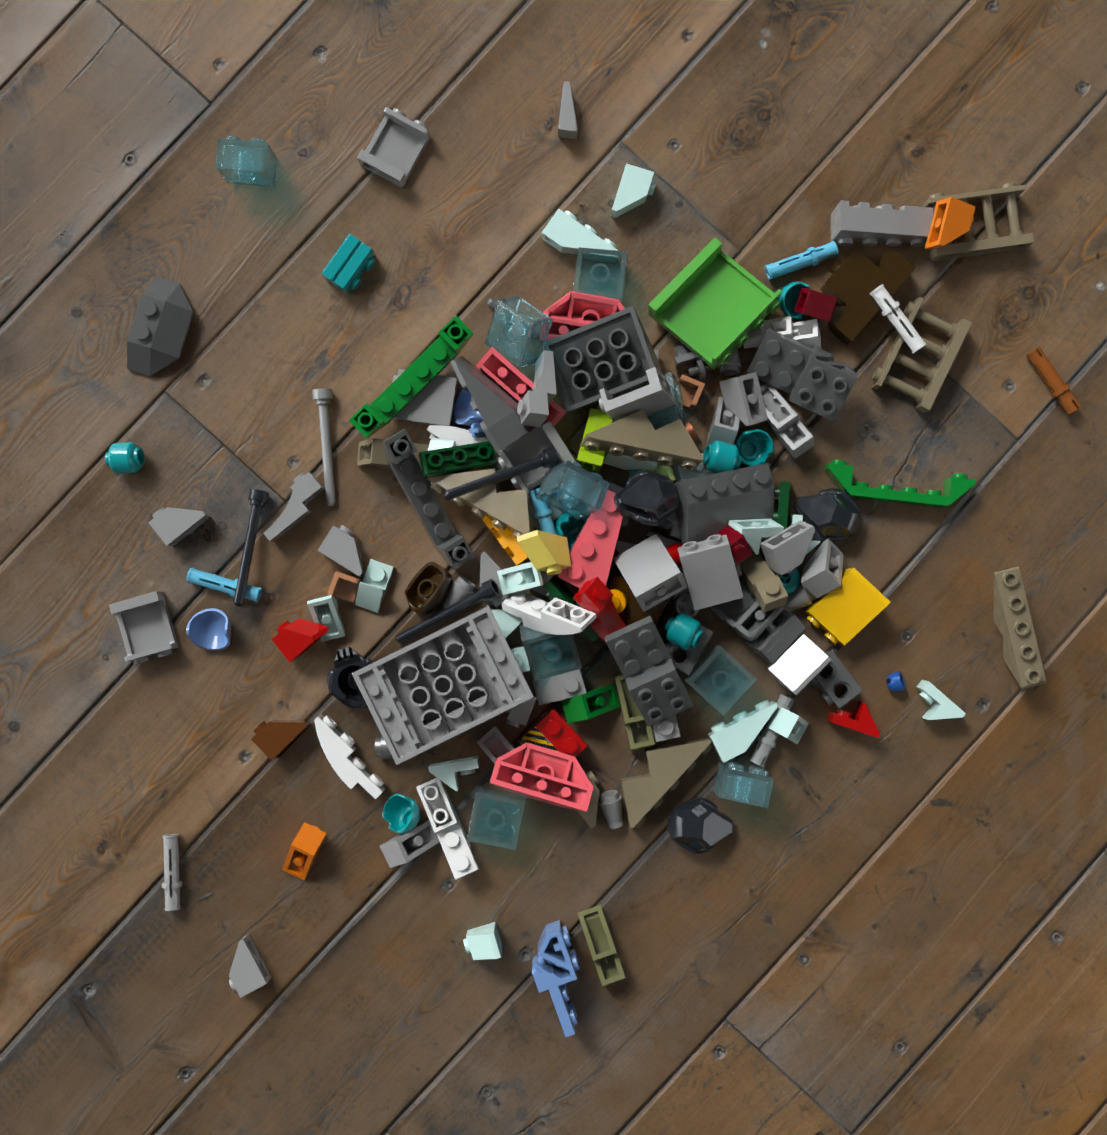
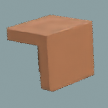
M682 375L673 394L676 404L693 410L705 384Z
M335 571L328 595L355 603L359 583L363 580Z

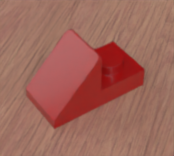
M858 701L853 719L851 718L852 713L838 709L837 714L829 711L827 721L879 738L880 732L865 702Z

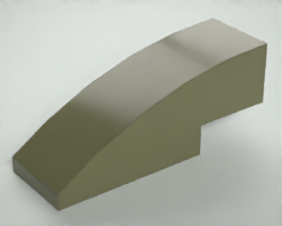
M615 676L631 753L655 748L651 725L648 726L628 689L624 676Z
M601 905L578 912L577 914L602 986L605 987L627 979Z

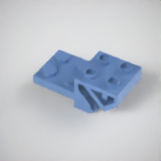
M560 920L547 924L540 936L538 954L532 959V974L539 993L549 990L565 1037H569L575 1034V1025L578 1022L573 1002L568 1003L569 990L566 983L577 979V970H580L575 949L570 950L569 947L572 945L567 926L562 927Z

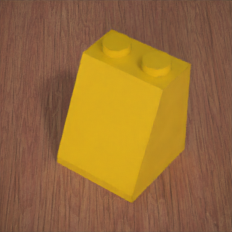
M848 568L842 570L841 586L814 600L813 604L809 605L804 612L808 615L807 621L815 628L820 626L826 632L824 636L832 644L846 645L890 604V601L855 568Z

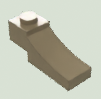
M760 552L758 555L753 553L740 563L741 576L751 596H755L763 613L786 605L788 594L780 578L771 571Z

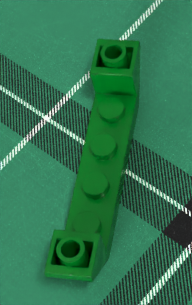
M457 315L438 332L439 337L370 405L365 403L348 420L366 439L391 422L459 355L474 333Z
M832 460V463L824 465L826 474L840 490H844L851 498L943 508L952 504L976 484V479H968L967 474L954 473L953 477L944 479L943 495L942 491L927 490V494L917 493V488L903 487L902 491L893 490L891 485H878V488H871L869 483L854 482L853 486L854 466L847 465V461Z

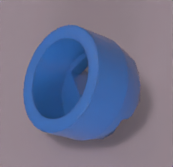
M901 671L888 675L886 683H889L887 688L890 691L899 692L906 690L905 680Z

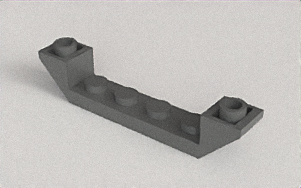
M406 429L383 441L387 462L435 548L453 570L458 569L475 558L464 536L456 533L435 492L430 488L427 478H424L423 471L414 456L417 449Z

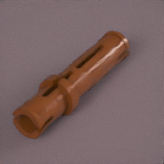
M1040 346L1026 355L1052 391V397L1057 398L1067 412V415L1081 407V404L1070 391V385L1063 381Z

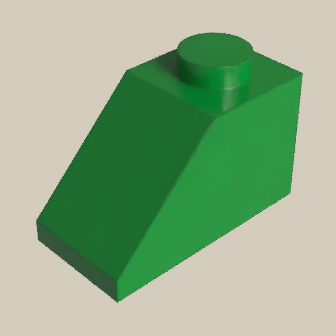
M614 683L561 700L567 723L587 720L620 707Z

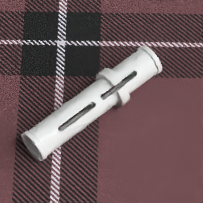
M883 284L870 293L883 310L881 312L882 315L888 317L910 347L912 353L926 345V342L923 341L899 308L900 303L893 300Z

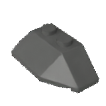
M155 277L142 293L127 340L128 370L152 377L160 370L180 359L194 314L181 284Z

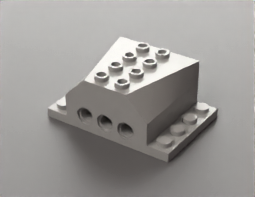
M490 606L352 673L396 765L534 697Z

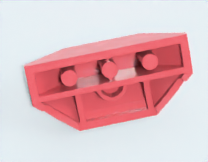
M570 291L542 312L538 338L551 340L625 309L619 299Z
M493 347L476 364V368L517 403L520 399H523L528 390H532L533 382ZM552 400L548 406L549 416L546 420L550 419L555 426L567 412Z
M525 743L497 758L490 779V784L511 793L558 807L583 812L588 810L594 788L574 756L531 743Z

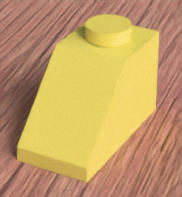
M539 530L517 537V542L536 570L545 571L547 575H556L562 573V569L571 567L567 537Z

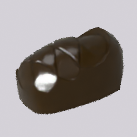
M431 561L425 564L413 577L404 592L409 607L419 615L431 614L441 603L446 591L449 589L452 575L436 562Z

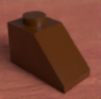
M272 720L268 723L263 721L254 729L253 732L256 735L251 740L272 761L311 723L308 720Z

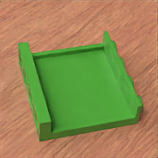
M714 238L648 304V315L712 369H715L719 364L724 365L729 360L731 352L736 347L740 348L747 341V335L752 330L757 331L765 321L764 318L769 312L773 314L779 308L782 291L778 289L775 293L725 254L722 251V243Z

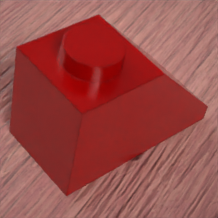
M301 618L292 623L288 620L277 628L279 633L272 638V641L290 663L304 654L330 630L327 626Z

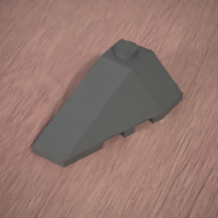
M460 356L450 362L462 388L470 392L472 396L471 407L481 414L483 422L480 423L481 428L496 452H499L535 428L533 426L521 425V418L517 413L518 403L467 359Z

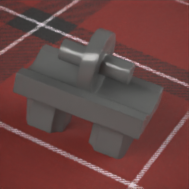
M684 344L675 347V370L677 375L688 372L689 376L698 374L700 380L706 379L705 371L712 368L696 354L689 352V349Z

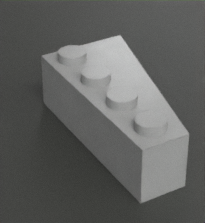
M841 200L831 213V242L835 241V243H838V246L843 247L851 246L853 243H862V246L866 247L876 246L877 243H886V246L889 247L900 246L901 243H911L913 247L925 246L934 208L904 205L899 207V210H895V206L892 204H882L875 208H870V203L859 202L858 205L849 206V201Z

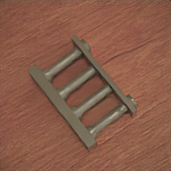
M1008 183L997 189L944 196V193L930 195L922 207H930L935 210L937 201L949 197L956 198L965 203L982 202L987 235L984 237V240L976 241L975 237L972 236L970 227V230L962 235L963 240L960 241L961 243L952 244L949 242L942 247L932 249L929 252L930 261L1026 249L1033 244V233L1024 234L1020 230L1016 197L1026 190V185L1016 186V183ZM1005 198L1010 233L1006 237H1000L996 233L992 200Z
M918 297L913 303L909 302L903 312L912 324L914 318L947 333L946 336L949 337L946 345L942 346L921 337L926 342V345L922 348L935 354L936 358L939 359L936 366L929 368L899 353L898 351L904 339L898 333L882 367H877L871 378L874 381L871 389L877 390L883 383L915 398V402H918L915 410L924 414L931 409L972 322L963 318L956 324L947 323L919 309L923 298ZM893 361L925 376V379L928 380L925 389L921 388L919 390L889 375L888 371Z

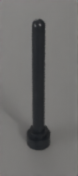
M553 447L545 449L535 459L446 490L444 498L451 500L539 467H548V469L560 465L557 452Z
M250 489L248 500H250L252 507L234 596V605L238 607L244 603L261 508L265 506V503H268L269 492Z
M493 579L483 582L481 587H479V591L399 633L396 636L397 642L403 643L483 599L485 601L488 599L490 601L501 595L498 585Z

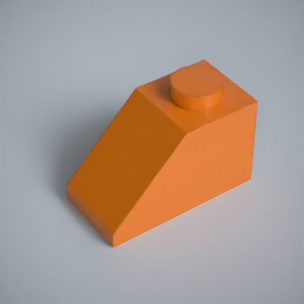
M953 197L937 201L925 249L931 250L942 247L968 232L974 221L975 206Z
M304 822L291 844L282 870L304 881L322 846L326 833L318 827Z

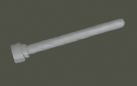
M321 388L312 390L313 400L316 401V405L319 407L326 504L334 506L336 498L328 408L333 396L332 389Z

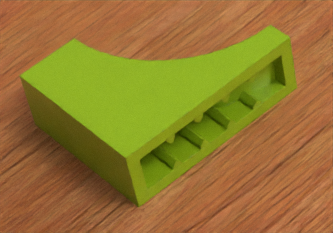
M596 406V409L590 408L583 439L587 434L612 423L613 420L607 413H603L600 406ZM580 446L576 468L599 473L605 451H588Z

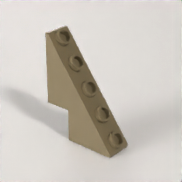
M643 409L587 434L580 444L581 447L588 451L600 450L609 452L613 456H630L637 461H654L661 466L674 465L686 471L696 470L698 465L704 460L680 419L655 430Z
M489 469L429 477V480L432 482L430 488L443 495L446 490L496 473V470ZM498 482L451 499L461 507L464 504L472 508L471 512L482 519L485 516L493 520L492 524L503 531L506 528L513 531V536L516 539L518 536L533 532L531 500L526 489L500 492V483Z
M1019 567L994 572L993 622L1003 636V660L1022 689L1045 684V673Z
M710 738L645 750L649 773L621 778L630 828H639L647 819L645 816L651 808L653 810L657 809L664 800L662 796L667 791L672 792L680 783L678 778L684 772L688 774L696 766L695 760L699 755L702 754L704 756L711 750L713 744Z

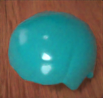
M791 282L781 290V305L779 308L784 315L791 316L793 319H802L806 316L794 312L801 288L811 289L810 285L803 282Z
M759 429L743 432L735 442L738 448V455L742 457L741 464L749 467L764 464L774 451L773 439L767 432Z
M565 511L554 523L556 534L567 537L569 550H571L587 520L579 511Z
M395 794L389 797L385 803L382 818L389 823L390 826L388 828L398 834H406L413 830L420 820L419 805L411 797Z

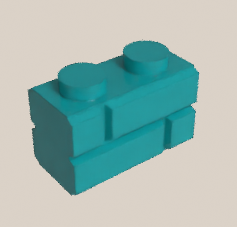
M349 233L321 274L330 283L346 294H349L351 290L355 291L361 284L362 279L360 277L365 270L370 271L374 266L376 254L372 248Z

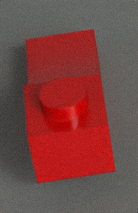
M598 577L586 581L573 599L581 608L596 613V618L589 625L606 643L604 636L626 627L613 604V593Z

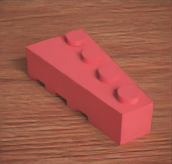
M607 488L602 489L569 552L571 567L562 569V573L557 575L578 588H581L586 581L598 577L605 586L607 583L623 518L615 506L613 497L616 493Z

